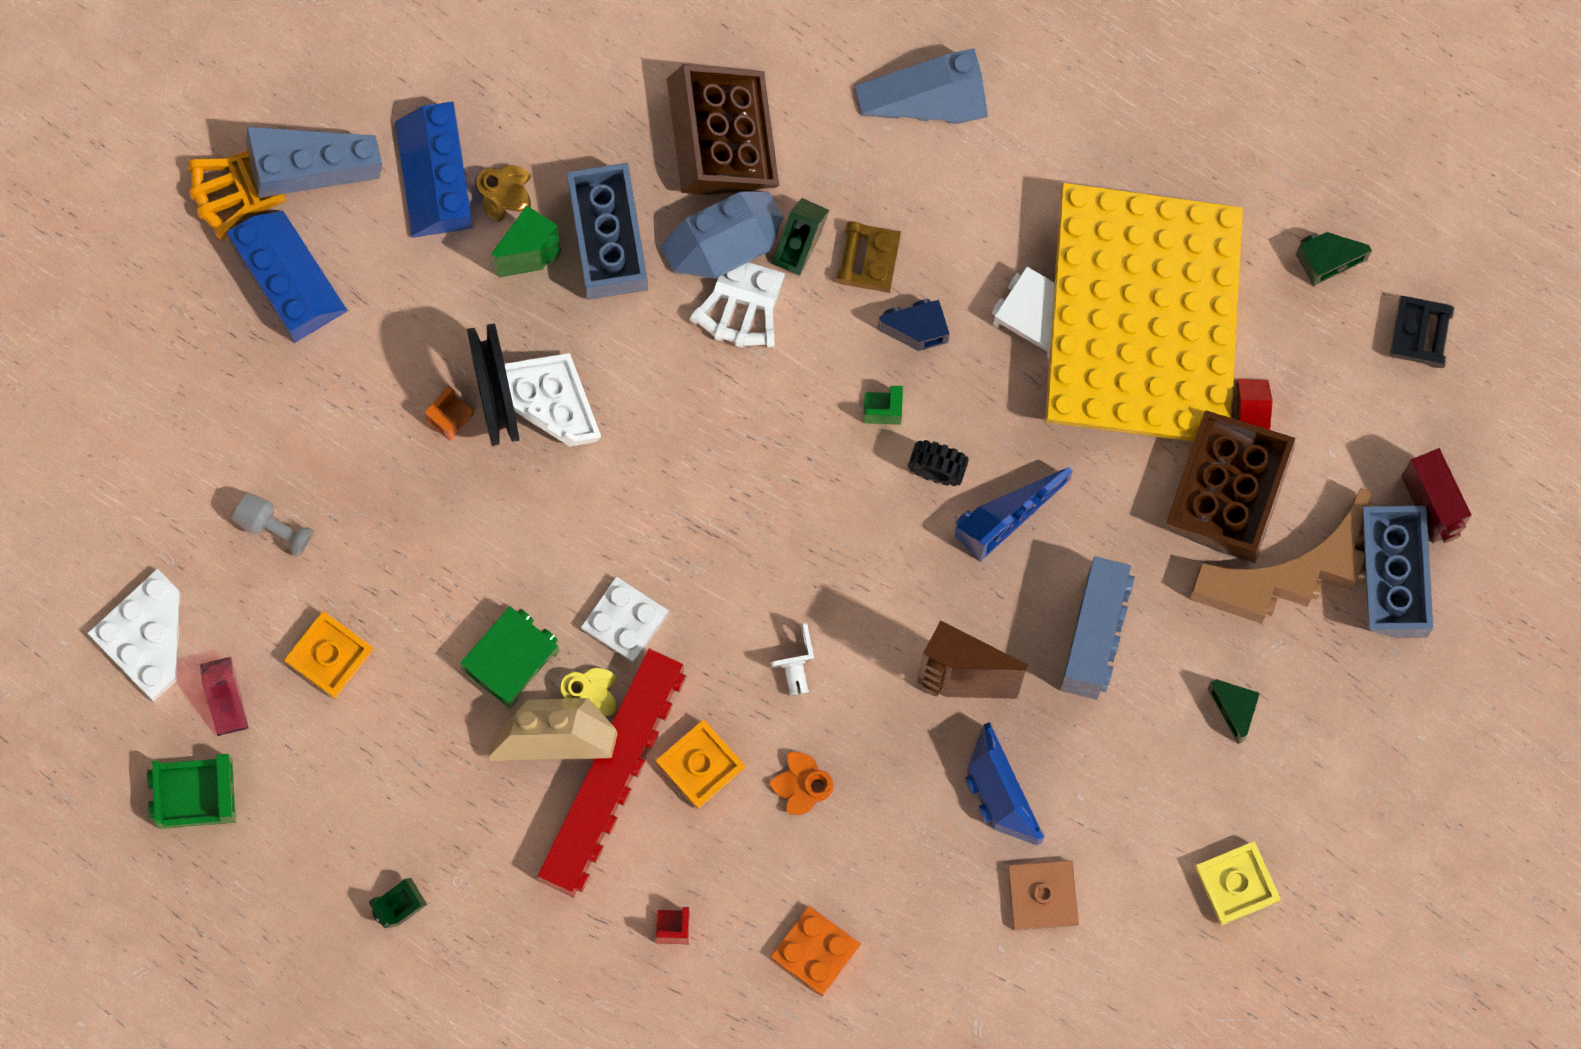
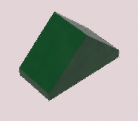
M1216 679L1210 683L1208 691L1236 742L1240 744L1244 742L1248 734L1260 693Z

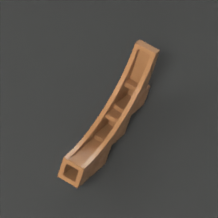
M1360 488L1349 513L1339 527L1319 546L1299 558L1277 566L1258 569H1227L1202 563L1190 600L1262 624L1266 615L1272 616L1277 598L1272 597V595L1307 607L1312 598L1317 599L1323 581L1318 579L1353 590L1357 581L1363 582L1366 575L1365 563H1363L1365 553L1358 550H1360L1364 539V532L1360 530L1363 523L1362 508L1371 507L1375 504L1369 502L1372 491Z

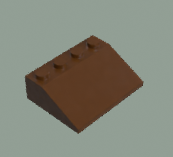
M682 65L667 78L681 193L711 195L776 188L779 186L764 71Z
M1205 410L1170 509L1166 526L1225 554L1256 563L1295 449V438Z
M940 620L923 652L918 683L922 685L921 689L935 697L941 694L945 697L1017 699L1028 664Z

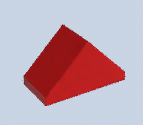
M1237 379V420L1270 430L1273 399L1269 380Z

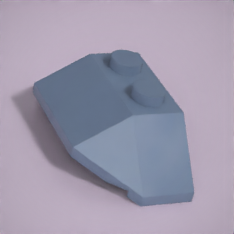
M738 192L686 218L660 248L674 273H685L716 279L769 252L784 218L769 192Z

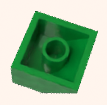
M526 205L491 253L495 275L505 277L543 270L548 262L552 264L561 251L558 226Z

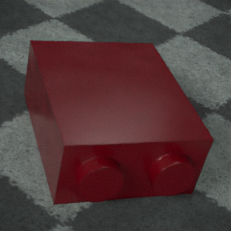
M1437 448L1411 459L1401 477L1414 505L1426 506L1428 534L1432 542L1435 543L1443 540V543H1448L1461 536L1460 532L1466 528V524L1472 514L1441 449Z

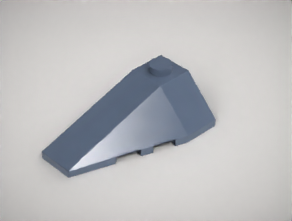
M975 48L942 55L855 85L862 116L895 119L909 117L919 118V121H929V119L948 121L947 123L954 124L988 117L983 79Z

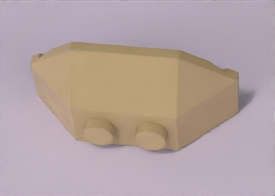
M589 698L528 699L495 732L488 757L490 761L612 758L618 733Z

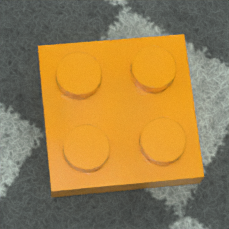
M322 611L284 661L333 699H336L372 654L374 648L325 611Z
M704 719L656 760V764L697 810L746 769V765Z

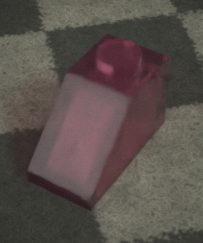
M227 657L200 664L202 685L217 736L249 729L232 658Z

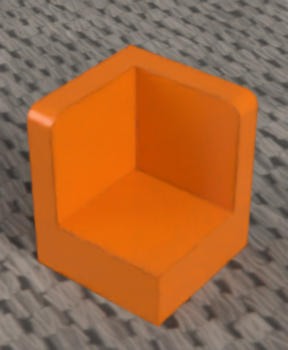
M448 386L424 412L427 422L449 440L457 434L474 414L470 407L456 397L455 391L451 386Z

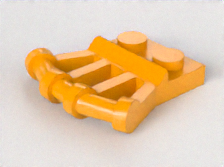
M248 150L226 159H192L188 161V170L191 172L189 195L197 203L199 218L204 219L216 231L215 235L221 241L228 238L227 231L241 224L247 217L256 216L259 212L286 202L284 194L258 198ZM230 171L229 174L203 183V172ZM233 184L236 185L238 192L209 202L207 198L209 193ZM242 202L244 204L226 222L216 214V212Z

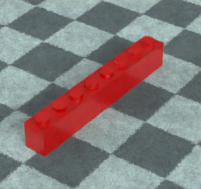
M650 648L648 649L612 722L618 733L612 758L594 759L537 876L539 882L573 898L577 890L583 892L590 877V874L586 873L591 861L597 863L604 848L600 843L605 833L609 835L612 833L618 819L614 814L619 804L624 806L630 796L632 789L628 785L633 776L639 777L646 760L642 759L646 748H653L658 738L659 731H656L660 719L666 721L673 706V703L669 701L674 691L679 693L684 685L687 675L683 674V663Z

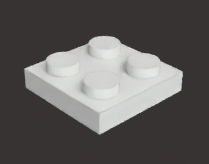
M616 577L582 625L581 631L634 665L668 616L669 610Z

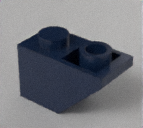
M923 299L915 302L913 307L902 310L900 307L891 308L879 316L878 326L882 333L917 351L943 345L949 341L950 333L939 299L935 301Z

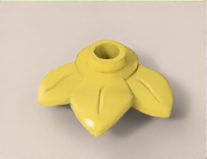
M592 668L584 674L579 672L569 673L561 680L559 689L563 698H589L605 717L617 713L616 700L608 690L617 680V677L612 672L602 668ZM573 682L580 684V693L572 691L571 685Z

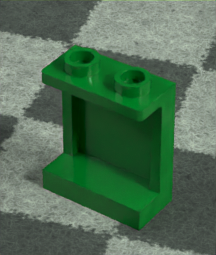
M511 606L508 607L460 662L462 670L509 709L518 701L517 696L552 656L556 657L559 653V647L556 644L558 639L545 628L540 631L532 624L534 620L528 613L522 609L516 611Z
M229 754L216 755V759L171 763H160L159 760L152 761V770H147V784L149 789H153L154 801L148 802L149 819L154 820L159 829L236 823L233 760Z

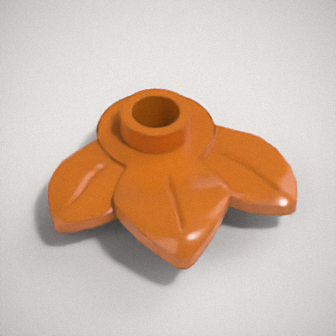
M789 752L787 754V762L790 771L777 775L769 782L770 787L778 796L788 799L786 811L792 815L808 813L816 802L826 800L833 792L831 776L827 772L818 769L813 757L801 752ZM819 781L824 787L821 791L817 792L812 789L811 785Z

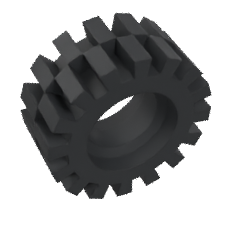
M919 440L914 445L908 468H910L911 472H915V475L923 476V479L933 480L937 484L941 482L946 486L949 484L956 486L962 483L969 458L964 453L958 452L955 448H948V445H939L938 442L934 441L931 443L928 440Z

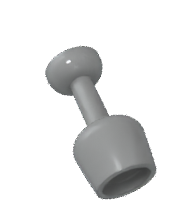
M247 493L238 504L232 519L253 535L260 534L267 528L291 542L289 546L290 552L296 557L301 556L308 546L314 530L308 527L300 528L298 531L293 530L273 518L274 506L270 501Z

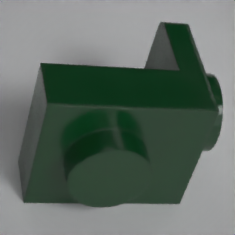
M412 878L404 879L384 895L374 897L369 901L373 909V917L384 928L401 925L427 906Z

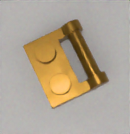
M855 221L847 222L845 227L847 239L841 270L837 272L836 282L842 285L890 293L901 231L867 226ZM859 237L868 239L862 275L853 273Z

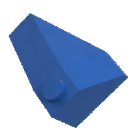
M1067 467L981 505L972 513L967 510L955 522L957 527L954 536L981 562L1071 480L1073 471Z

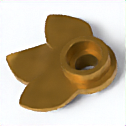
M506 165L500 170L495 168L483 169L476 177L475 186L478 193L483 196L482 207L485 213L493 220L500 222L506 213V209L519 212L523 211L526 205L531 208L530 196L523 187L530 179L531 174L526 169L516 165ZM487 178H493L496 181V187H489L486 183Z

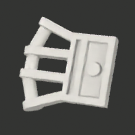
M747 262L718 278L714 292L694 311L689 321L694 325H701L715 337V340L723 342V340L734 342L735 346L739 348L755 345H767V348H774L773 311L785 279V273ZM721 298H724L728 301L721 321L718 324L707 314ZM736 303L748 306L740 331L728 328ZM757 309L765 311V333H749Z

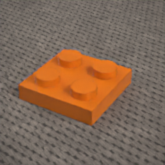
M808 906L772 954L771 960L823 997L859 949L861 943L815 909Z

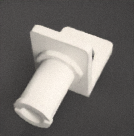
M807 623L801 624L807 655L770 663L771 668L781 666V669L785 668L789 696L798 695L796 681L799 684L800 694L809 692L803 664H806V661L813 660L814 655Z

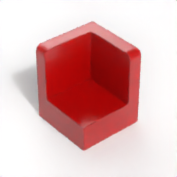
M683 907V910H657L656 944L689 945V907Z

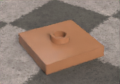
M1073 860L1008 866L1014 931L1079 925Z

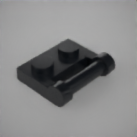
M1401 295L1389 357L1423 363L1433 368H1444L1446 363L1444 350L1449 320L1453 318L1455 308L1448 304ZM1429 314L1437 317L1432 352L1423 350Z

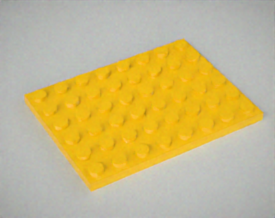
M1062 184L1045 423L1194 442L1205 410L1226 417H1232L1243 207L1077 184Z

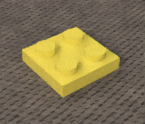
M1255 841L1195 866L1220 926L1281 901Z

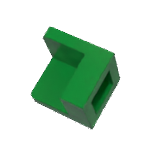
M890 385V393L866 392L864 399V423L901 425L903 386Z

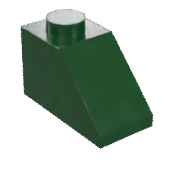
M801 198L790 212L772 263L797 275H801L821 235L829 210Z
M1325 232L1319 236L1317 233H1314L1302 239L1296 256L1312 285L1315 286L1367 261L1372 250L1367 244Z

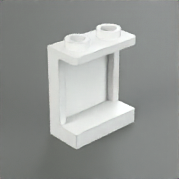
M1026 267L1022 275L1016 273L1008 286L1011 292L1006 300L1000 298L992 311V314L995 315L993 325L997 328L1003 325L1047 352L1046 358L1049 359L1054 282Z

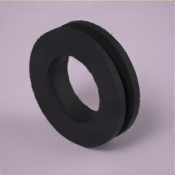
M495 323L487 325V340L480 341L475 327L467 329L491 445H500L499 429L506 428L512 442L519 441L511 392Z

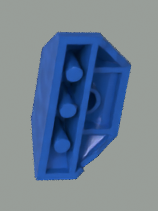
M988 722L982 728L968 766V776L965 777L968 789L972 795L977 793L982 803L978 808L986 824L991 822L993 829L1034 845L1041 844L1044 840V835L991 723Z

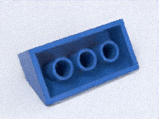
M454 102L425 105L395 121L412 238L473 229Z
M284 211L253 216L227 231L231 245L294 343L347 312L343 302Z

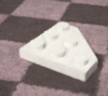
M570 353L505 364L513 407L516 413L569 447L594 443L601 438Z
M158 569L87 633L153 702L177 681L179 606L181 599L180 591Z

